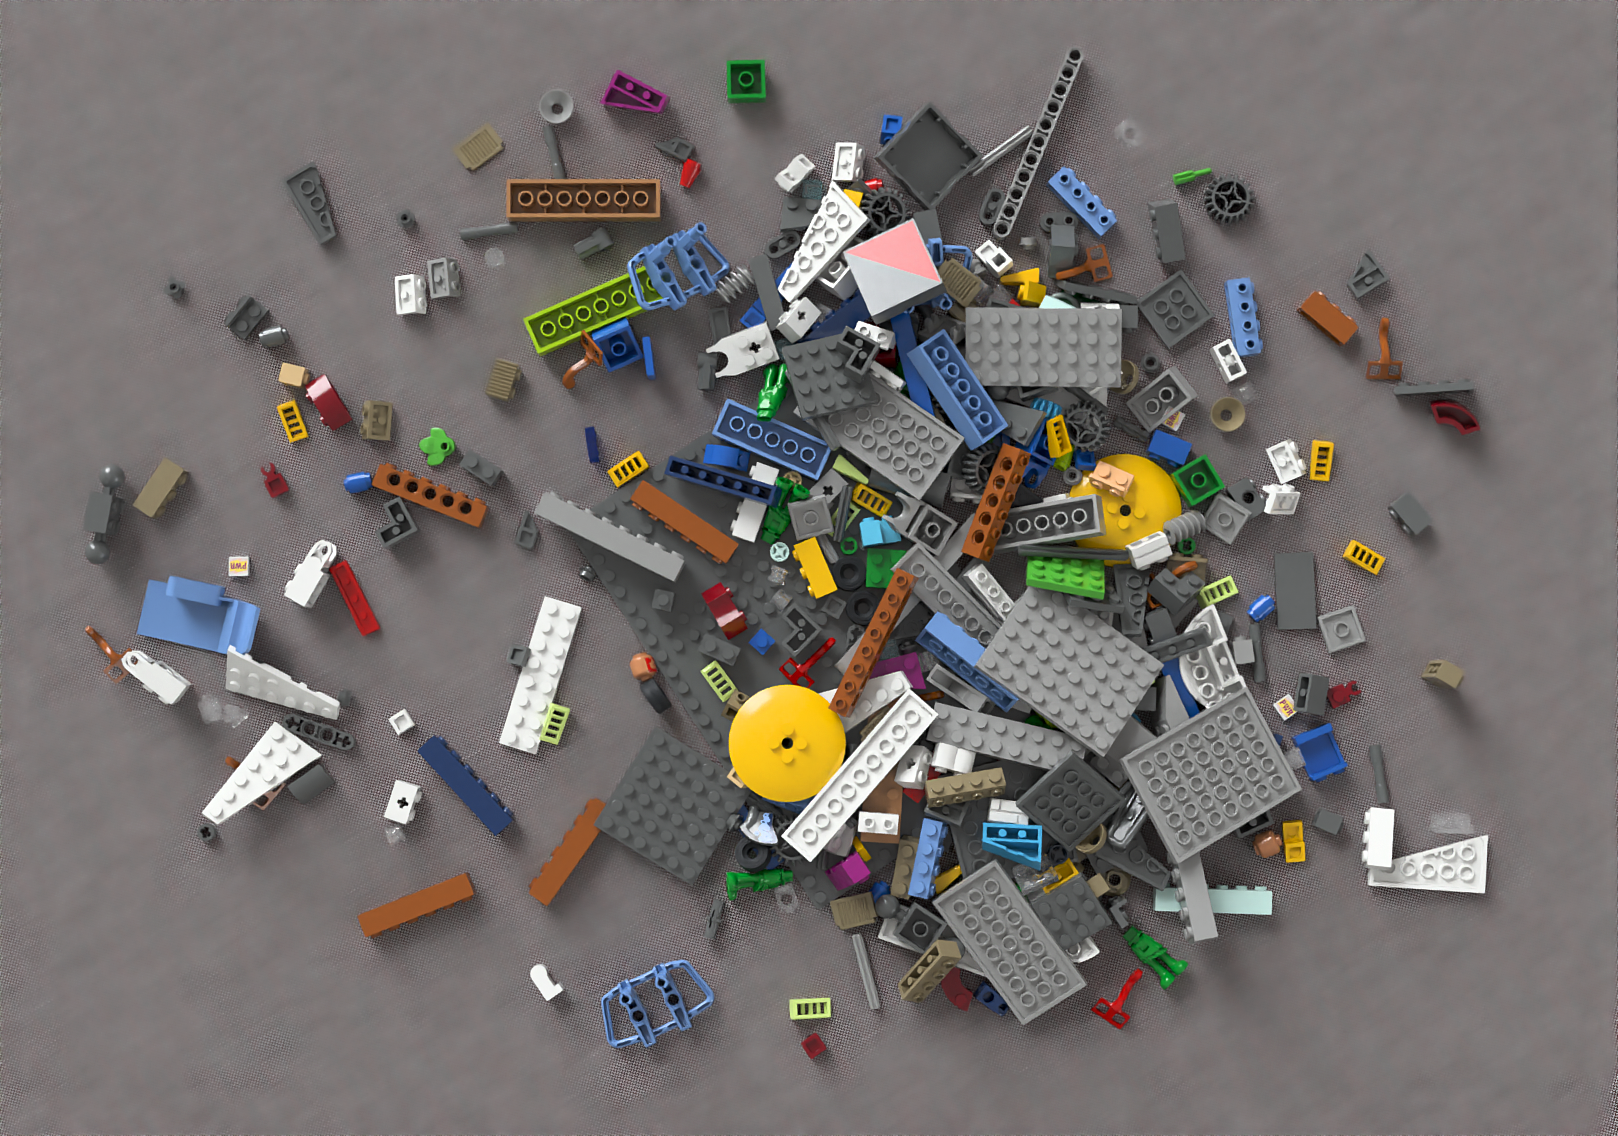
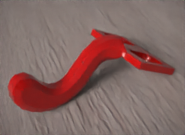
M833 637L829 638L803 664L798 665L790 657L779 670L796 686H800L797 681L803 676L809 682L808 689L814 683L808 675L809 669L836 643V640ZM787 663H791L796 668L792 675L784 669Z
M1138 968L1130 975L1114 1002L1110 1003L1101 997L1092 1007L1091 1011L1118 1029H1121L1131 1017L1122 1011V1006L1134 984L1142 977L1143 971ZM1099 1003L1109 1007L1106 1013H1102L1096 1008ZM1115 1014H1120L1125 1018L1122 1024L1112 1019Z

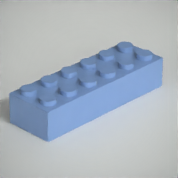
M942 329L907 353V356L960 435L965 438L964 441L970 450L984 444L1008 426L945 329Z
M727 398L713 429L712 436L818 482L831 453L824 440L773 418L771 421H758V414L755 410Z
M937 611L915 641L1007 713L1019 698L974 667L985 651V648L981 646L977 639L967 635L962 627L952 623L947 615Z

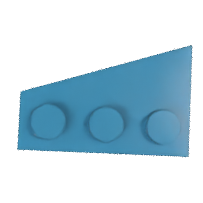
M983 823L982 850L1040 871L1042 826Z

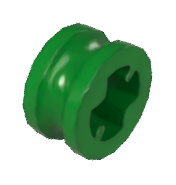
M851 537L843 539L840 545L841 551L847 555L855 553L858 547L856 540ZM846 541L848 543H850L851 541L854 543V545L852 546L854 547V549L852 551L850 549H848L847 551L844 549L846 545L843 544Z
M1190 537L1185 539V543L1187 541L1191 543L1189 551L1188 549H1182L1184 539L1177 543L1178 551L1185 555L1195 550V541Z

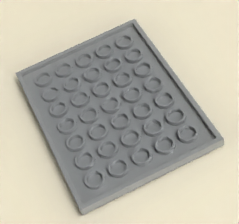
M1032 586L1026 589L974 665L980 672L1015 695L1023 703L1101 759L1106 755L1164 666L1163 663L1088 609L1069 606L1062 592Z
M1247 687L1240 689L1119 759L1174 864L1182 862L1302 790Z

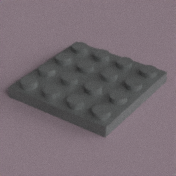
M841 334L782 347L783 357L802 421L877 403L869 370L861 384L843 375L845 366L850 358L835 350Z
M1071 750L1019 798L1015 804L1016 807L1036 824L1042 826L1043 830L1070 852L1120 807L1126 799L1125 796Z

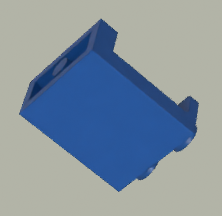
M1330 723L1322 724L1291 738L1309 780H1315L1316 783L1327 779L1326 775L1333 773L1337 775L1344 772V768L1348 766L1332 734L1333 728Z

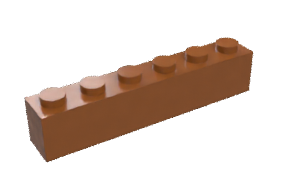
M642 480L630 498L635 508L640 511L643 508L647 510L650 518L656 522L660 519L665 523V528L671 532L678 531L681 533L680 538L688 543L690 541L696 543L697 546L695 548L705 554L707 551L713 555L712 559L720 565L722 562L727 564L739 547L737 542L644 480Z
M595 797L594 800L590 798L584 807L587 810L583 816L579 814L573 822L576 826L572 831L568 830L563 836L562 840H564L562 846H556L551 853L553 858L550 863H544L540 869V872H542L538 879L534 878L528 886L531 889L528 893L544 905L548 906L601 832L593 824L606 805L604 801L598 797Z
M466 872L359 914L357 917L364 936L368 937L371 935L373 939L383 935L382 931L389 928L391 932L401 928L400 924L407 921L408 924L414 923L419 920L418 916L423 914L429 917L437 913L436 909L443 907L446 910L454 907V902L461 900L464 903L472 900V895L476 894L469 872Z

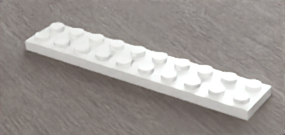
M908 689L781 837L809 862H812L939 714L911 689Z

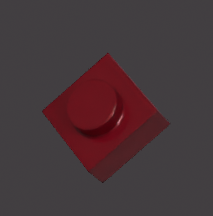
M814 1032L800 1042L810 1059H813L827 1049L817 1032Z

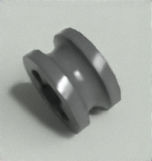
M209 823L202 824L197 829V836L202 841L212 840L216 836V828ZM208 827L211 835L204 837L205 833L202 830Z

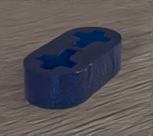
M585 427L590 463L600 462L595 427Z

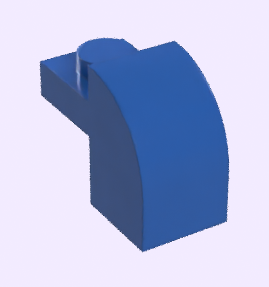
M706 444L703 463L747 472L750 453L737 448Z

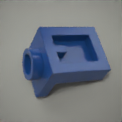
M884 114L880 144L885 145L901 129L903 117Z

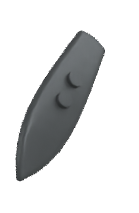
M1134 787L1125 795L1126 801L1118 807L1107 830L1106 841L1121 849H1125L1149 818Z

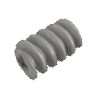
M743 263V270L737 267V274L730 272L731 279L725 276V284L719 281V288L716 287L715 292L718 296L729 304L731 303L730 296L735 299L737 298L736 291L740 294L743 293L741 287L748 290V282L753 285L755 284L753 275Z
M1192 510L1177 518L1168 520L1163 525V533L1166 535L1170 545H1174L1176 542L1182 541V539L1185 540L1188 536L1192 537L1194 534H1199L1201 530L1205 531L1206 529L1205 519L1197 510Z

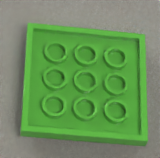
M1027 556L1026 585L1103 600L1105 594L1104 560Z

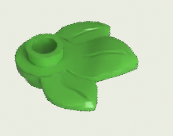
M431 428V437L424 438L419 443L420 449L424 453L429 454L427 464L431 466L443 463L446 456L453 454L456 449L454 440L447 437L445 431L441 428ZM447 443V449L444 450L443 446Z

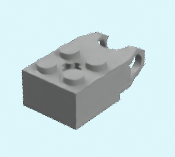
M897 491L895 496L902 502V513L896 518L883 514L882 519L888 523L893 531L914 544L919 542L929 553L939 556L955 529L957 522L922 500L919 502L916 498L906 496Z

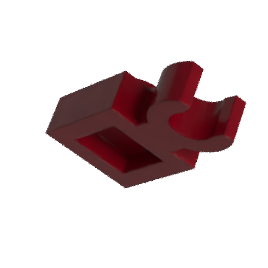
M270 462L271 470L269 472H266L264 467H260V471L263 475L267 476L268 479L263 482L271 498L274 499L290 491V488L282 473L276 474V466Z
M1356 681L1348 682L1345 688L1341 683L1328 689L1326 698L1332 709L1351 701L1349 695L1361 693V690L1354 692L1351 689L1352 685L1357 683Z

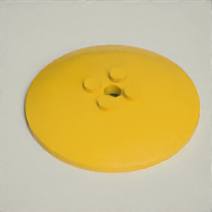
M1117 454L1100 459L1102 462L1134 475V480L1125 498L1121 496L1115 497L1108 490L1093 487L1089 481V476L1094 471L1089 470L1082 472V480L1079 484L1072 486L1069 493L1070 497L1073 498L1097 494L1102 497L1106 535L1075 540L1079 547L1126 550L1125 546L1156 532H1163L1164 522L1177 518L1182 514L1179 493L1169 475L1156 463L1137 455ZM1126 505L1130 508L1128 516H1123L1120 513L1121 506ZM1129 558L1126 561L1104 560V565L1113 567V565L1131 564Z
M796 685L770 687L758 692L747 700L736 714L729 734L730 758L736 773L744 784L758 795L778 802L801 801L818 794L841 768L845 755L846 740L844 728L839 715L828 709L830 703L818 693ZM784 738L792 739L793 746L790 749L782 747L781 743Z

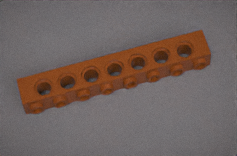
M896 569L828 709L844 717H851L919 579L918 577L902 569Z

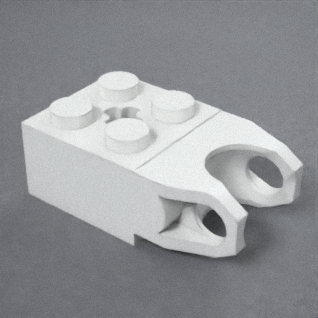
M767 321L724 337L714 346L706 348L707 353L720 351L728 357V365L715 373L716 378L724 375L735 376L780 359ZM752 342H755L756 345L760 344L759 351L751 350Z
M324 540L317 542L303 563L296 567L294 571L296 575L285 586L284 590L286 592L284 595L304 607L312 608L331 576L328 571L336 558L337 546ZM327 546L328 552L326 555H323L322 550Z
M132 650V652H127L121 659L123 666L144 683L143 687L151 693L153 691L160 695L158 698L167 705L169 703L171 705L177 703L192 685V683L162 660L156 662L142 651ZM132 656H135L138 659V663L136 665H134L131 661Z

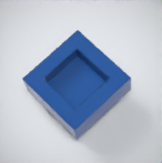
M751 306L739 321L747 328L763 323L766 317L755 307Z
M1074 451L1073 457L1076 469L1095 470L1096 462L1093 451Z
M761 628L749 641V644L764 655L774 644L775 640Z

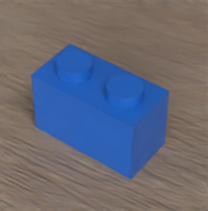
M1156 429L1146 453L1150 454L1149 457L1154 460L1160 461V459L1167 461V465L1177 468L1184 465L1192 444Z

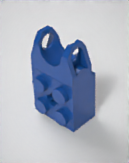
M1045 418L1028 447L1016 441L1015 445L1016 448L1031 453L1029 463L1025 468L1022 478L1024 477L1025 486L1032 489L1040 485L1047 475L1049 467L1053 466L1056 458H1050L1046 425L1048 420ZM1035 474L1036 481L1030 484V478Z

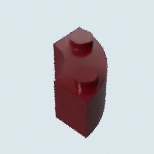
M325 374L305 385L308 391L305 395L311 404L314 403L322 415L319 418L325 427L329 426L334 431L352 420L348 409Z
M1447 399L1429 401L1437 424L1446 423L1453 425L1459 430L1461 435L1481 430L1474 414L1461 403Z
M720 582L701 593L728 640L748 629L745 624L747 618L742 610L738 612L731 598L734 596L729 587L724 588Z
M954 966L940 983L947 998L955 1006L968 1012L973 992L961 983L960 967Z

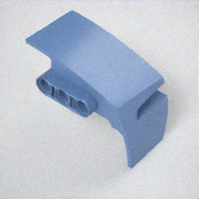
M169 576L168 583L149 579L137 634L222 654H227V650L231 645L236 648V652L245 656L252 647L260 608L251 603L224 596L226 588L176 576Z

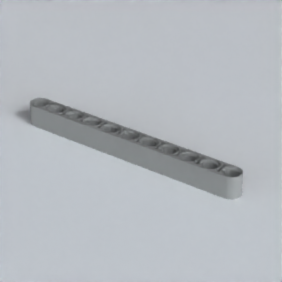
M1074 46L1067 51L993 227L992 234L997 240H1005L1010 234L1083 60L1084 53L1080 47ZM1070 54H1077L1079 60H1072ZM1069 71L1072 77L1065 78L1062 72ZM1061 88L1064 90L1065 94L1058 95L1056 94L1055 89ZM1048 106H1055L1057 108V112H1050L1048 110ZM1044 122L1048 123L1050 125V129L1043 130L1040 124ZM1040 140L1043 146L1035 147L1033 141ZM1032 157L1036 163L1029 165L1026 162V158ZM1024 174L1028 177V181L1021 182L1018 176ZM1018 192L1021 198L1015 200L1012 198L1011 193ZM1011 209L1014 216H1005L1004 210ZM997 227H1004L1006 233L1003 235L999 234L996 230Z
M975 513L947 541L940 555L934 556L946 571L964 553L961 550ZM913 592L894 629L919 603L920 599ZM864 634L834 666L843 675Z

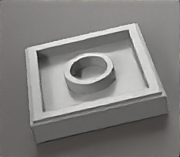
M1219 492L1203 516L1206 522V530L1232 545L1252 512Z
M825 494L787 503L797 541L834 532Z
M1354 605L1316 617L1328 653L1366 641Z

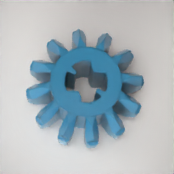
M1038 397L1034 398L1029 407L1046 412L1045 419L1047 420L1061 415L1062 412L1061 406Z

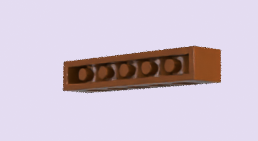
M1005 443L1002 444L961 552L987 562L990 561L1012 502L1015 499V494L1022 481L1025 468L1029 463L1031 453Z
M390 463L379 465L372 486L481 529L489 507L485 506V501L475 498L474 501L467 498V494L457 491L456 494L450 492V487L439 484V487L432 485V480L422 477L421 480L414 477L415 473L405 469L403 473L397 471V466ZM398 475L400 483L394 486L391 480L394 476ZM417 483V491L411 493L409 491L410 484ZM429 490H435L436 496L432 500L427 498ZM447 497H453L454 503L450 507H446L444 503ZM465 504H470L472 508L468 514H464L462 511V507Z

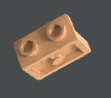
M1100 460L1093 474L1091 473L1089 476V481L1093 487L1097 489L1103 488L1115 497L1121 496L1124 498L1134 480V475Z

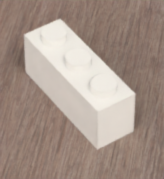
M1371 807L1364 815V824H1367V832L1364 831L1363 843H1366V851L1363 850L1362 862H1365V868L1389 870L1392 862L1394 810Z

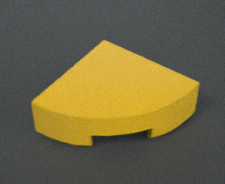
M855 836L852 844L863 860L867 862L871 859V856L858 837Z

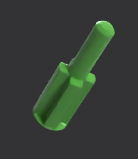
M1206 168L1195 172L1189 170L1173 174V182L1176 186L1194 181L1195 177L1210 174L1212 170L1211 168Z

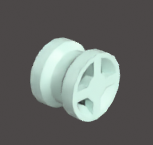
M777 542L771 547L770 555L773 560L783 562L789 556V548L785 543Z

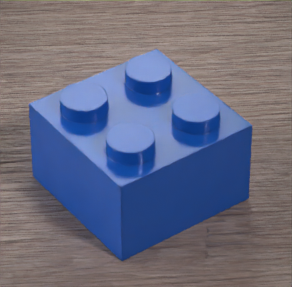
M627 317L591 332L594 343L603 352L602 360L609 373L644 358Z

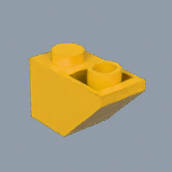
M1025 280L1024 284L1020 285L1018 289L1017 300H1020L1021 306L1040 307L1046 294V286Z

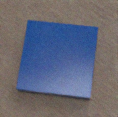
M650 336L643 337L646 374L648 379L656 380L652 341Z

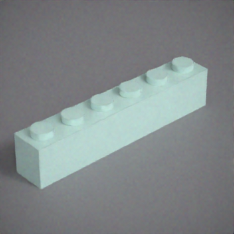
M1170 883L1166 884L1164 891L1153 887V910L1179 912L1181 905L1175 898L1177 888L1170 887ZM1206 884L1213 913L1272 915V891L1267 890L1266 886H1255V889H1247V886L1236 885V889H1228V885H1216V888H1209V885Z

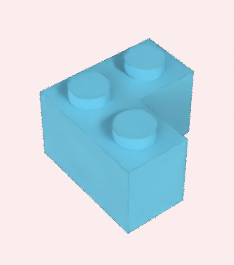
M874 517L864 518L863 522L859 524L863 548L901 542L900 534L893 531L883 519L879 521L875 520Z

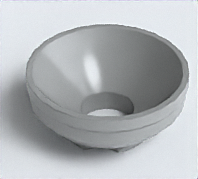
M550 90L540 99L539 111L542 117L551 124L565 123L573 114V100L563 90ZM560 104L563 106V111L561 114H554L552 107Z

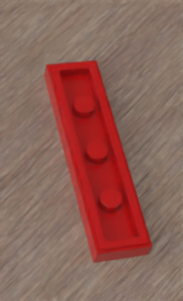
M345 560L329 568L362 637L381 629L348 561Z

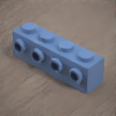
M1064 166L1047 182L1046 186L1099 240L1117 222L1115 219L1116 215L1112 210H1107L1102 205L1103 202L1098 196H1093L1089 192L1090 189L1084 182L1080 183L1075 178L1076 174L1072 169H1067Z
M1250 277L1227 280L1224 283L1233 346L1240 358L1258 355L1263 349L1262 339L1258 337L1260 323L1255 317L1257 303L1253 301L1252 296L1254 284L1250 282Z
M924 818L908 895L924 899L932 898V895H934L936 890V884L934 883L940 871L939 859L944 851V846H942L943 840L948 832L947 823L933 818Z

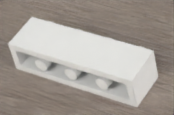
M757 462L756 466L752 465L749 476L753 480L775 485L779 469ZM744 499V502H739L736 511L739 513L737 521L733 520L730 531H733L732 536L755 543L767 506Z

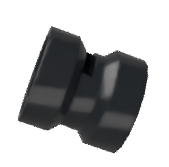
M1053 844L1047 849V858L1052 863L1063 864L1068 859V851L1062 845Z

